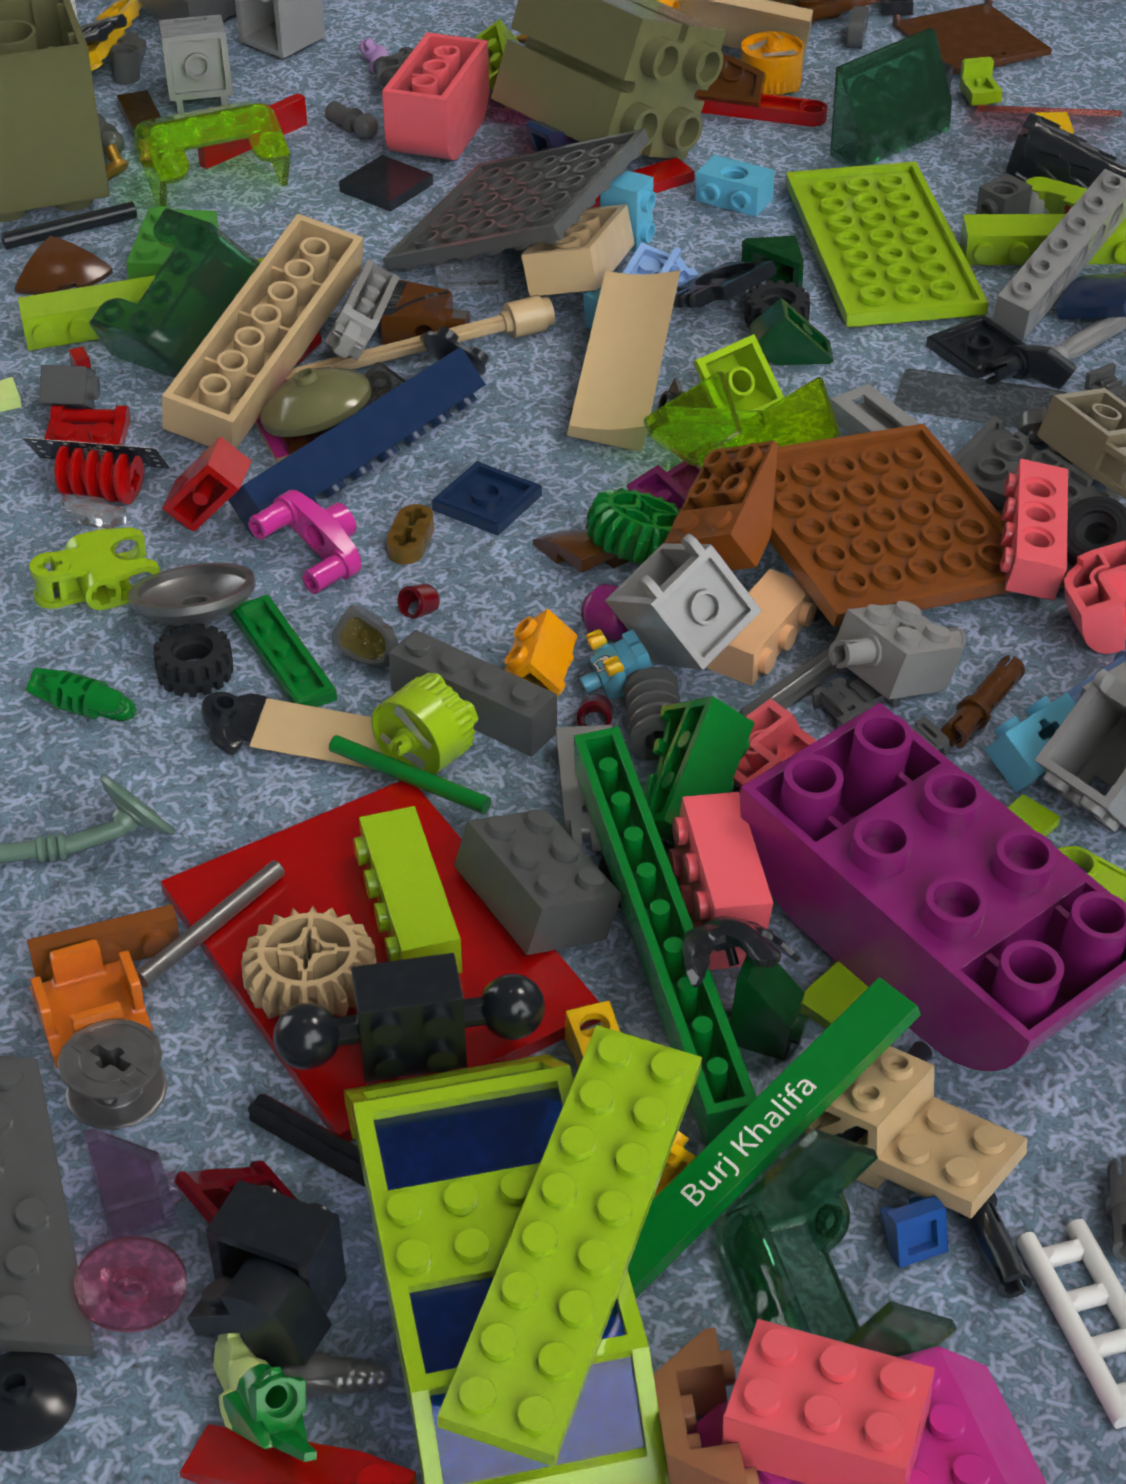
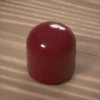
M418 584L404 587L399 592L397 603L400 612L404 616L416 619L437 610L440 605V597L433 586ZM418 600L417 612L410 614L408 612L410 604Z
M592 694L582 700L577 712V723L579 726H587L585 716L592 712L604 714L606 717L604 725H611L614 710L608 698L600 694Z

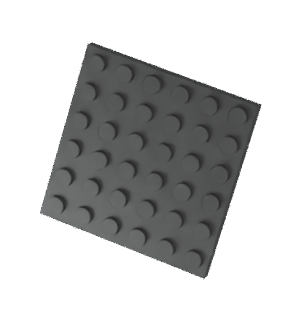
M645 128L478 164L383 258L387 270L403 269L404 272H408L423 264L430 263L434 267L450 259L458 258V261H465L476 254L486 253L487 256H492L508 248L515 247V250H523L534 243L544 242L545 245H551L562 240L566 230L580 221V215L596 203L595 199L611 187L610 183L617 176L626 171L625 167L630 161L640 156V151L650 141Z

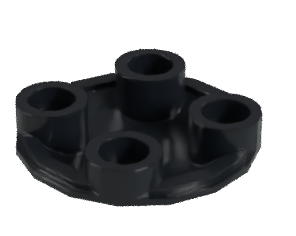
M439 326L436 333L427 331L420 336L424 347L438 361L459 347H462L479 375H483L486 372L485 365L489 360V356L478 348L470 347L468 349L457 342L459 336L454 331Z

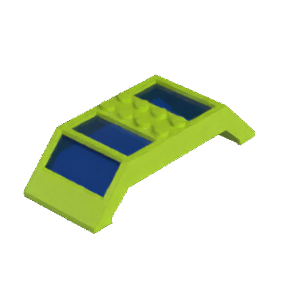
M548 1054L343 1090L352 1139L356 1140L415 1434L422 1484H670L650 1348L628 1270L626 1271L555 1467L439 1428L437 1425L438 1413L574 1081L570 1065Z

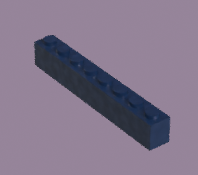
M459 347L242 485L228 501L247 530L255 537L248 526L249 518L272 505L276 497L288 490H297L318 504L314 497L323 492L326 499L346 486L342 479L349 474L353 480H356L373 469L369 461L375 457L382 463L399 452L400 449L396 444L401 440H404L408 446L426 434L423 426L427 423H430L434 429L452 417L449 409L453 406L459 412L478 400L474 393L486 384L463 348Z

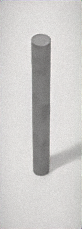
M274 860L271 861L139 968L136 972L141 986L148 988L285 875V871L281 864Z

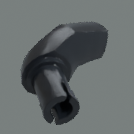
M1015 345L1009 347L1005 351L1004 356L983 363L981 374L982 377L995 373L994 376L985 380L989 385H995L1010 377L1019 380L1039 377L1061 389L1077 367L1052 347Z

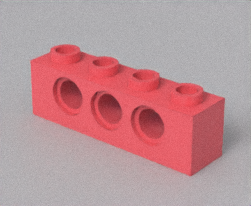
M1020 458L1016 473H1008L1003 491V497H1007L1002 514V521H1005L1006 524L1001 538V546H1004L1005 549L1000 562V572L1006 573L1005 590L1055 601L1067 569L1068 469Z

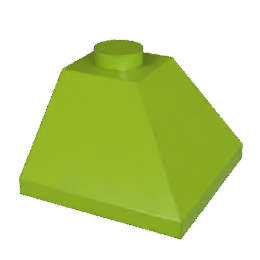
M755 334L693 361L719 419L726 430L786 403Z

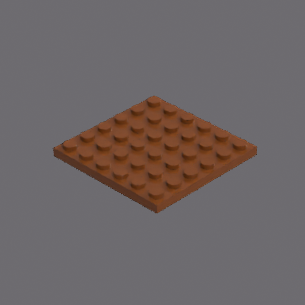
M924 423L778 447L772 530L769 541L833 627L841 626L847 609L867 607L870 604L880 606L905 601L916 605L920 610L1012 592L1005 590L1006 573L1000 572V562L1005 549L1004 546H1001V538L1006 522L1002 521L1001 514Z

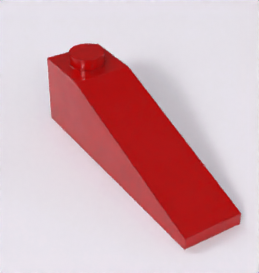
M211 1424L207 1425L179 1472L180 1477L197 1484H417L416 1471L362 1451L308 1442L317 1451V1460L304 1462L274 1447L263 1449L227 1427Z

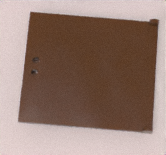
M985 0L984 4L901 20L899 14L893 15L892 26L899 30L902 35H905L908 40L910 39L911 42L919 46L920 49L922 48L925 53L931 55L932 58L934 57V59H939L945 64L953 65V75L961 73V65L964 59L992 57L994 67H998L1012 62L1051 55L1052 48L992 6L993 0Z

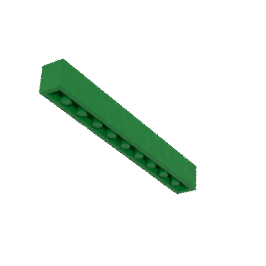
M619 726L574 735L575 775L614 887L622 894L620 904L670 1047L702 1057L701 1070L689 1102L704 1145L707 1147L757 1096L709 967L707 968L705 978L698 987L691 986L683 956L684 936L687 931L694 929Z

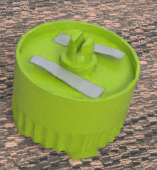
M426 673L421 677L411 680L380 703L372 713L371 725L374 738L383 754L437 775L473 745L472 742L475 740L474 724L478 722L479 718L474 705L467 700H462L457 692H454L450 686L446 685L441 675L438 673Z

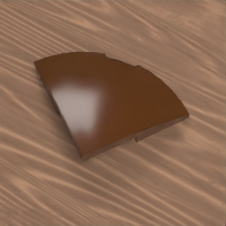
M49 236L31 256L14 288L17 293L37 295L67 290L75 286L76 288L92 286L109 277L113 270L108 264L84 248L66 240Z
M588 530L559 531L533 539V545L556 564L566 560L581 573L603 562H606L613 569L630 562L626 559H618V556L613 553H606L604 547L596 546L593 543V539L587 535Z

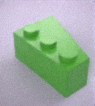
M166 206L148 208L126 262L128 278L136 279L191 270L195 266L200 267L205 262L204 257L211 250L216 251L221 246L217 211L171 209Z

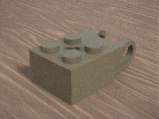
M1106 388L1054 395L1037 436L1049 445V449L1052 452L1064 456L1076 465L1077 469L1102 483L1121 497L1126 498V403Z

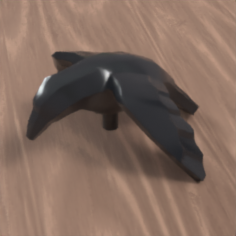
M720 916L714 918L702 926L687 931L684 936L683 956L686 972L691 986L695 988L705 978L710 964L709 955L713 949L716 952L726 951L730 967L739 964L735 947L741 948L751 962L759 967L770 968L776 966L780 962L781 952L796 963L800 959L794 949L787 946L783 939L776 936L770 930L755 922L736 917Z

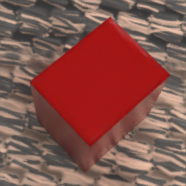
M83 346L69 350L72 366H86L91 369L90 357Z

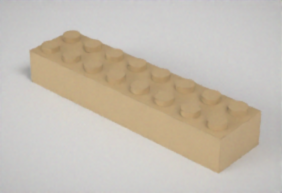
M297 213L162 395L163 429L209 447L221 436L237 449L261 415L266 401L282 385L361 272L364 237Z

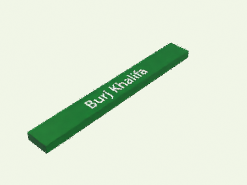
M878 977L653 1199L627 1269L635 1298L921 1016L919 1008L915 1003ZM616 1302L611 1312V1316L614 1319L619 1316Z

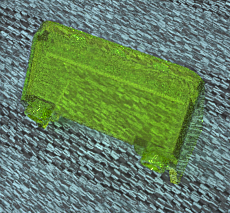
M718 371L652 412L643 420L648 437L689 465L698 466L699 469H701L709 451L719 448H730L773 440L776 441L779 447L841 436L823 378L821 377L815 378L762 411L735 409L724 372Z

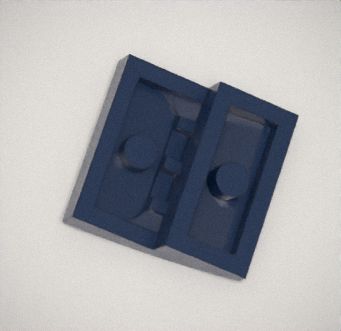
M1126 273L1082 275L1075 279L1063 292L1055 307L1058 319L1126 317Z

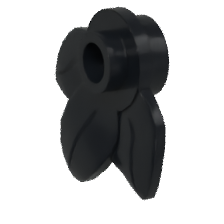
M215 692L206 696L202 702L201 713L205 724L210 728L209 737L211 741L230 755L237 753L243 741L251 742L266 699L269 697L252 693L235 696L227 692Z

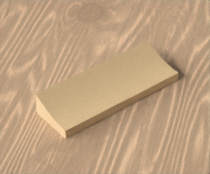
M678 0L680 11L727 31L722 46L741 49L742 41L749 35L766 31L784 32L798 37L803 42L804 62L811 32L812 9L769 0Z
M605 270L567 436L629 450H643L680 270L657 274H625Z

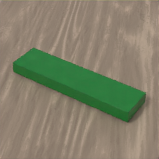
M269 594L245 601L230 612L231 618L289 702L319 707L337 700V690Z

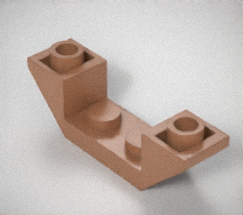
M715 1327L703 1329L653 1374L669 1483L759 1484L756 1466L744 1468L739 1442L702 1448L699 1433L687 1435V1432L697 1430L696 1416L708 1414L718 1404L728 1402L726 1386L735 1385L736 1382L731 1349L720 1351Z

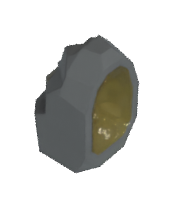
M350 605L343 613L332 635V643L341 651L358 662L380 669L390 667L389 652L399 644L391 626L363 606Z

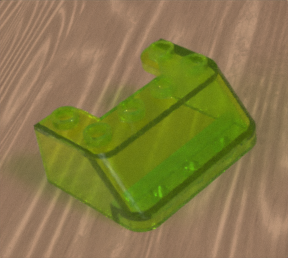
M242 101L139 123L134 130V145L157 207L166 206L167 184L179 182L188 175L189 162L185 154L186 150L248 138L253 153L257 158L272 163L280 186L288 185L291 153L274 111L262 103Z

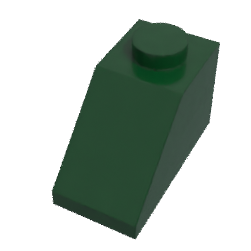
M782 298L749 324L750 336L755 334L765 357L774 365L831 364L834 361L830 340Z
M746 955L737 976L730 1026L738 1047L785 1060L791 1043L801 1044L809 1016L801 1014L805 993L779 963L770 968L754 965Z

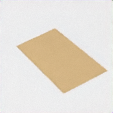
M269 698L266 699L249 746L368 769L372 768L330 752L329 743L333 736L339 735L382 753L373 735L372 717Z

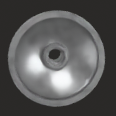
M201 563L181 566L156 573L135 584L129 591V602L132 609L142 616L167 625L183 626L184 624H190L191 627H196L197 623H202L207 627L212 621L228 615L249 598L256 587L255 575L251 569L232 563Z

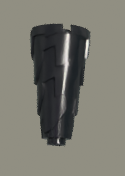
M1034 113L1028 116L1022 126L1029 129L1028 133L1024 132L1023 135H1018L1006 169V173L1024 182L1033 177H1045L1086 189L1092 185L1104 169L1126 178V164L1117 161V157L1087 144V140L1061 129V125Z

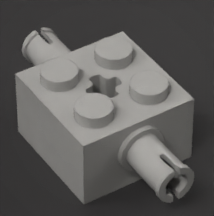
M898 601L896 604L880 606L870 604L867 607L847 609L836 640L830 645L829 659L832 665L837 664L836 668L838 669L846 667L888 700L943 692L947 690L965 648L966 635L962 629L958 630V626L946 628L932 623L921 614L919 607L909 602Z

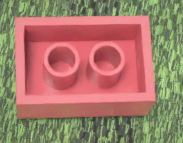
M739 792L682 797L679 817H674L672 821L675 845L673 849H668L667 857L674 876L677 877L680 883L678 887L693 927L702 926L720 916H730L755 922L768 929L773 900L750 826L741 818ZM735 947L739 964L730 967L726 951L716 952L713 949L709 955V970L741 967L747 954L741 948Z
M757 1319L723 1416L722 1445L739 1442L744 1466H756L757 1470L804 1484H909L929 1413L935 1368Z

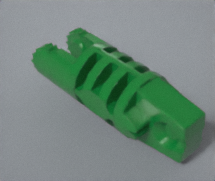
M35 667L27 683L26 692L53 705L54 708L84 717L97 719L101 716L124 722L125 720L129 721L131 718L134 719L133 717L137 715L136 704L133 703V700L124 696L122 692L108 687L106 682L69 671Z

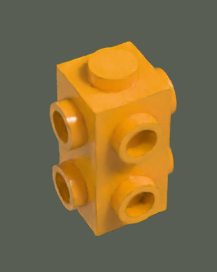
M547 608L534 618L528 616L518 624L513 633L515 640L512 649L507 654L504 663L506 664L505 671L554 692L558 697L566 686L564 680L568 667L574 659L573 650L578 635Z

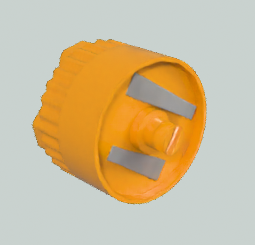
M766 31L749 35L742 41L740 60L765 72L766 79L763 93L783 95L799 91L802 84L804 44L798 37L784 32Z

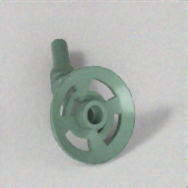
M103 773L99 777L103 788L117 807L111 815L115 818L114 820L69 836H65L61 832L58 833L57 838L53 834H48L46 839H44L43 835H37L36 840L0 844V863L38 859L40 863H45L46 858L54 862L57 856L60 857L61 861L67 860L68 855L125 836L129 830L134 832L139 825L168 835H174L177 830L139 798Z

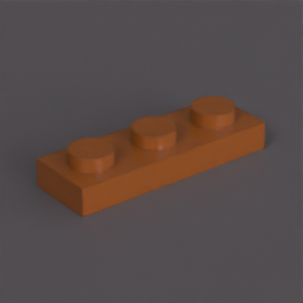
M173 904L27 939L35 977L40 976L43 983L53 979L49 953L95 939L98 941L103 964L119 961L118 953L126 950L129 951L132 961L154 957L180 935Z

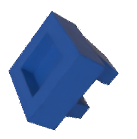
M935 1195L925 1199L919 1196L910 1198L908 1205L896 1209L890 1206L879 1209L881 1228L889 1244V1254L899 1268L948 1252L946 1207Z

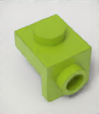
M992 57L969 58L962 61L959 89L971 105L987 106L991 103L1002 102L1003 90L992 77L994 67Z

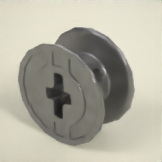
M108 1019L92 1023L74 1033L62 1047L58 1060L61 1079L67 1085L65 1097L68 1110L81 1123L95 1129L110 1130L136 1125L153 1115L164 1101L168 1087L165 1071L160 1066L163 1054L159 1038L147 1026L132 1020Z

